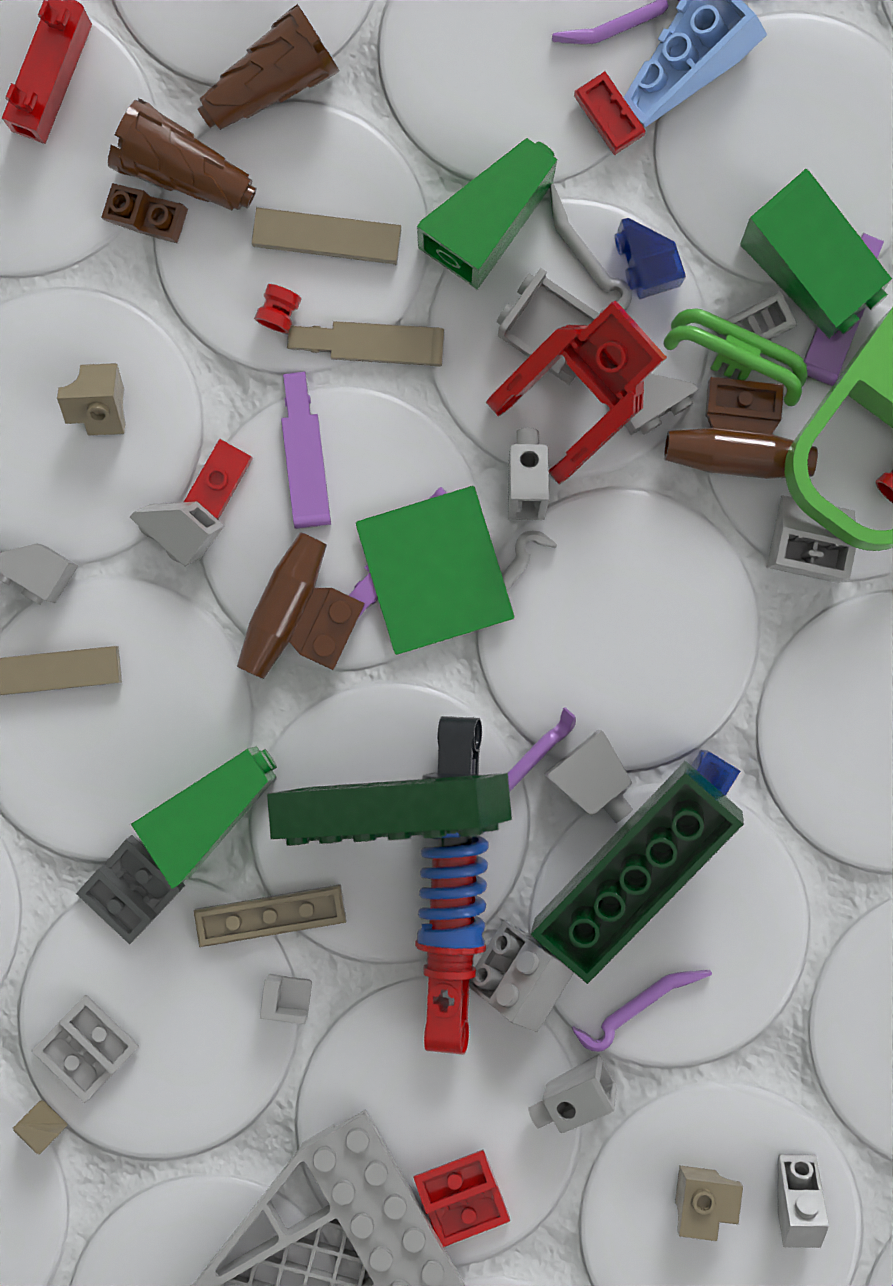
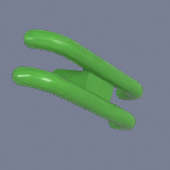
M686 309L679 312L672 320V330L663 341V345L667 350H674L679 342L683 340L695 342L718 353L710 367L711 370L717 372L722 362H724L728 366L723 375L731 378L736 368L741 370L737 380H746L752 370L757 371L782 383L786 387L787 392L784 396V402L787 406L792 407L799 402L802 386L805 384L808 376V370L802 357L795 352L702 309ZM690 323L700 324V325H702V326H704V327H706V328H708V329H711V330H713V331H715V332H717V333H719V334H721V335H723V336H726V339L724 340V339H722V338H720V337H718V336H716V335H713V334H711V333H709V332H707V331H705V330H703V329H701V328H698V327H695V326H691V325H688V324H690ZM760 353L768 357H771L783 364H786L792 369L793 373L788 369L761 357Z

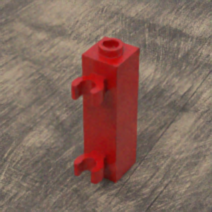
M43 0L38 13L40 21L17 80L15 84H10L5 97L8 103L2 120L9 129L16 134L43 144L47 142L92 27L84 6L76 0Z

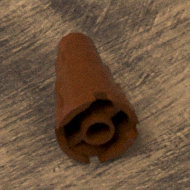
M297 4L274 22L271 30L251 45L244 57L220 75V80L200 98L202 106L198 108V111L210 128L216 125L221 130L242 118H250L278 100L282 103L307 87H315L338 73L339 69Z
M138 98V101L134 100L128 107L115 132V136L119 137V148L113 145L110 146L107 162L109 168L120 174L139 178L169 191L176 190L196 199L215 203L229 210H239L242 206L247 209L249 208L257 188L251 186L253 181L248 177V173L226 161L218 152L195 139L192 132L158 112L150 103Z

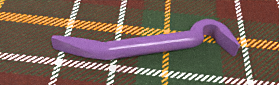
M656 0L593 29L553 33L552 41L570 44H596L662 15L669 5L667 0Z
M566 707L562 710L557 726L543 735L508 772L509 792L556 743L563 740L576 725V717Z
M710 970L686 971L664 976L608 1016L601 1025V1028L604 1030V1035L601 1039L595 1040L589 1034L574 1026L572 1030L586 1049L596 1052L604 1051L612 1044L615 1030L670 990L711 976L712 972Z

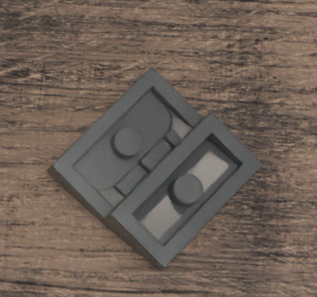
M131 835L106 863L96 870L76 894L130 945L185 887V884L182 882L172 889L146 847Z

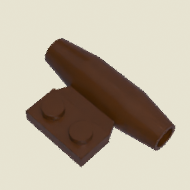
M710 377L707 388L705 416L711 428L668 431L664 460L709 473L764 479L785 478V460L794 440L773 435L782 419L784 385ZM811 446L808 454L807 466L809 476L814 475L817 466L818 450L816 446Z
M302 532L298 534L274 569L253 613L238 660V668L264 679L290 642L301 656L334 671L365 603L334 588H315L327 544Z

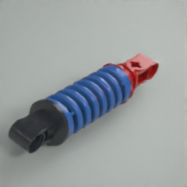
M442 716L439 720L437 732L439 746L438 773L422 775V779L480 775L481 719L475 717ZM459 833L446 834V837L429 838L437 839L438 846L424 847L421 850L423 858L432 859V868L423 867L420 870L422 878L431 879V888L423 887L419 890V896L422 899H430V908L423 907L418 911V916L421 919H428L429 924H422L421 929L418 930L415 947L418 950L427 952L428 956L427 964L423 966V975L428 977L427 1022L424 1032L425 1050L464 1055L469 1041L470 979L476 977L473 957L474 954L486 951L485 940L482 937V933L485 930V922L477 916L485 911L486 902L477 895L486 891L487 882L477 875L486 872L488 868V862L478 855L488 850L489 842L481 836L459 837ZM445 991H448V997L454 998V1002L450 1005L449 999L443 997Z

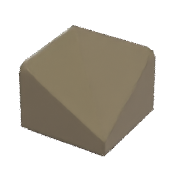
M41 1100L13 1127V1131L36 1154L40 1155L68 1124L45 1101Z

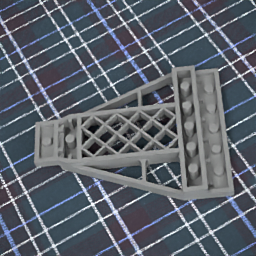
M366 1109L340 1125H332L304 1141L200 1276L190 1285L225 1286V1283L229 1282L240 1286H279L283 1270L305 1275L302 1286H307L309 1277L330 1282V1286H334V1284L342 1286H466ZM300 1162H305L329 1205L294 1226L286 1228L270 1200ZM264 1211L278 1235L216 1270L260 1212ZM323 1225L344 1230L340 1247L319 1242ZM317 1229L315 1240L304 1238V1236ZM347 1237L355 1251L344 1249ZM291 1244L312 1249L308 1266L286 1260ZM285 1248L282 1259L272 1256ZM316 1251L337 1256L333 1273L312 1267ZM341 1258L363 1263L358 1280L337 1274ZM258 1263L280 1268L275 1285L254 1279ZM252 1267L250 1278L239 1275ZM367 1270L370 1277L363 1280L365 1271Z

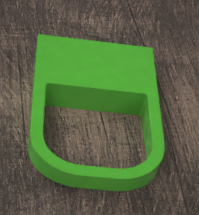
M893 307L876 324L791 444L785 460L787 487L800 509L846 544L866 551H882L893 548V529L874 530L864 527L822 497L813 486L809 477L807 466L808 454L813 442L847 395L893 428Z

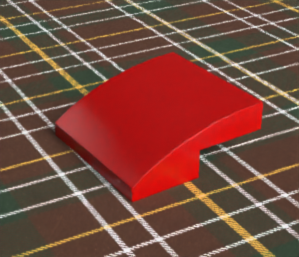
M484 1149L413 1176L425 1212L429 1215L433 1229L443 1247L503 1225L511 1220Z

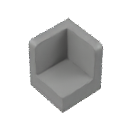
M269 974L264 981L260 1019L305 1024L309 1011L312 981L310 979Z

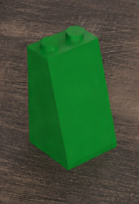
M528 138L524 139L419 222L417 225L418 249L478 290L548 192L551 184H553L558 161L554 157V152L542 142L534 143Z
M807 168L749 218L740 246L829 339L838 331L843 335L847 333L860 320L857 316L859 312L866 306L873 310L888 295L884 290L892 278Z
M257 746L246 749L131 824L172 889L194 874L276 779L273 770L277 766L266 749L261 751Z

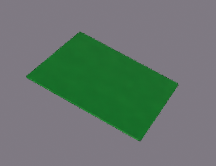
M474 486L375 515L355 523L396 655L515 618Z

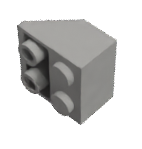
M782 495L766 568L836 583L850 580L856 548L846 544L810 518L800 509L792 497ZM837 507L856 521L854 510Z
M503 921L475 966L476 977L470 979L469 987L510 1022L538 1032L574 972L536 939L512 924Z

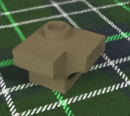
M118 364L80 365L77 379L67 386L58 387L57 400L65 424L84 423L88 436L125 433L126 423L123 411L124 386Z
M679 1165L675 1198L678 1210L677 1232L679 1237L717 1241L720 1222L739 1225L743 1192L741 1182L724 1178L716 1170Z

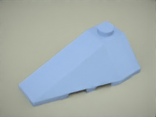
M680 0L676 7L678 13L669 28L663 29L658 38L660 43L651 59L644 62L624 96L633 113L645 127L736 65L767 36L757 15L742 0Z

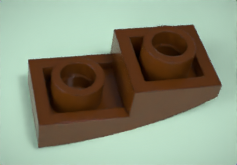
M112 183L101 218L141 234L178 243L188 209L182 203L152 197L144 190Z

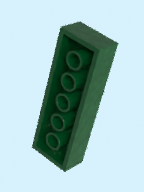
M684 761L535 917L530 935L588 984L744 825L743 811L689 763Z
M508 773L314 786L267 793L271 840L286 839L287 846L308 844L309 841L318 840L319 844L342 842V839H353V842L374 841L379 837H387L388 840H403L416 835H423L424 839L446 837V834L459 833V837L482 835L483 832L499 830V823L512 820Z

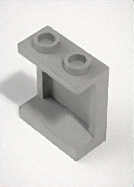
M542 268L539 269L535 276L530 273L527 275L517 291L521 296L516 304L512 306L508 303L496 321L500 324L498 337L527 357L556 329L568 324L589 325L600 314L546 277L547 272ZM563 356L548 370L568 385L576 377V374L566 364Z

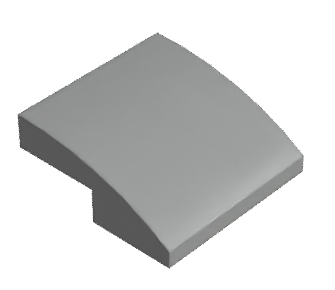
M85 995L32 1052L86 1103L139 1046Z

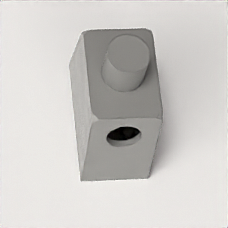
M522 428L517 430V444L510 445L508 520H544L549 501L548 446L539 444V431L537 429Z
M597 730L544 773L548 779L591 816L604 808L615 823H618L633 810L621 795V792L629 787L632 781L602 730Z
M598 1054L548 1082L544 1091L543 1101L529 1107L528 1111L534 1125L538 1129L554 1121L559 1132L565 1133L613 1112L617 1086Z

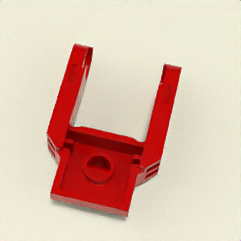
M617 301L611 302L589 325L568 324L556 329L486 401V404L498 417L501 416L563 356L566 364L598 400L610 408L591 429L565 452L567 455L548 470L549 474L559 485L576 472L643 409V380L667 358Z

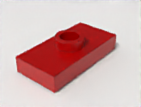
M606 71L575 90L574 97L614 155L645 135L646 130Z
M219 438L184 502H198L219 520L253 459L252 456Z

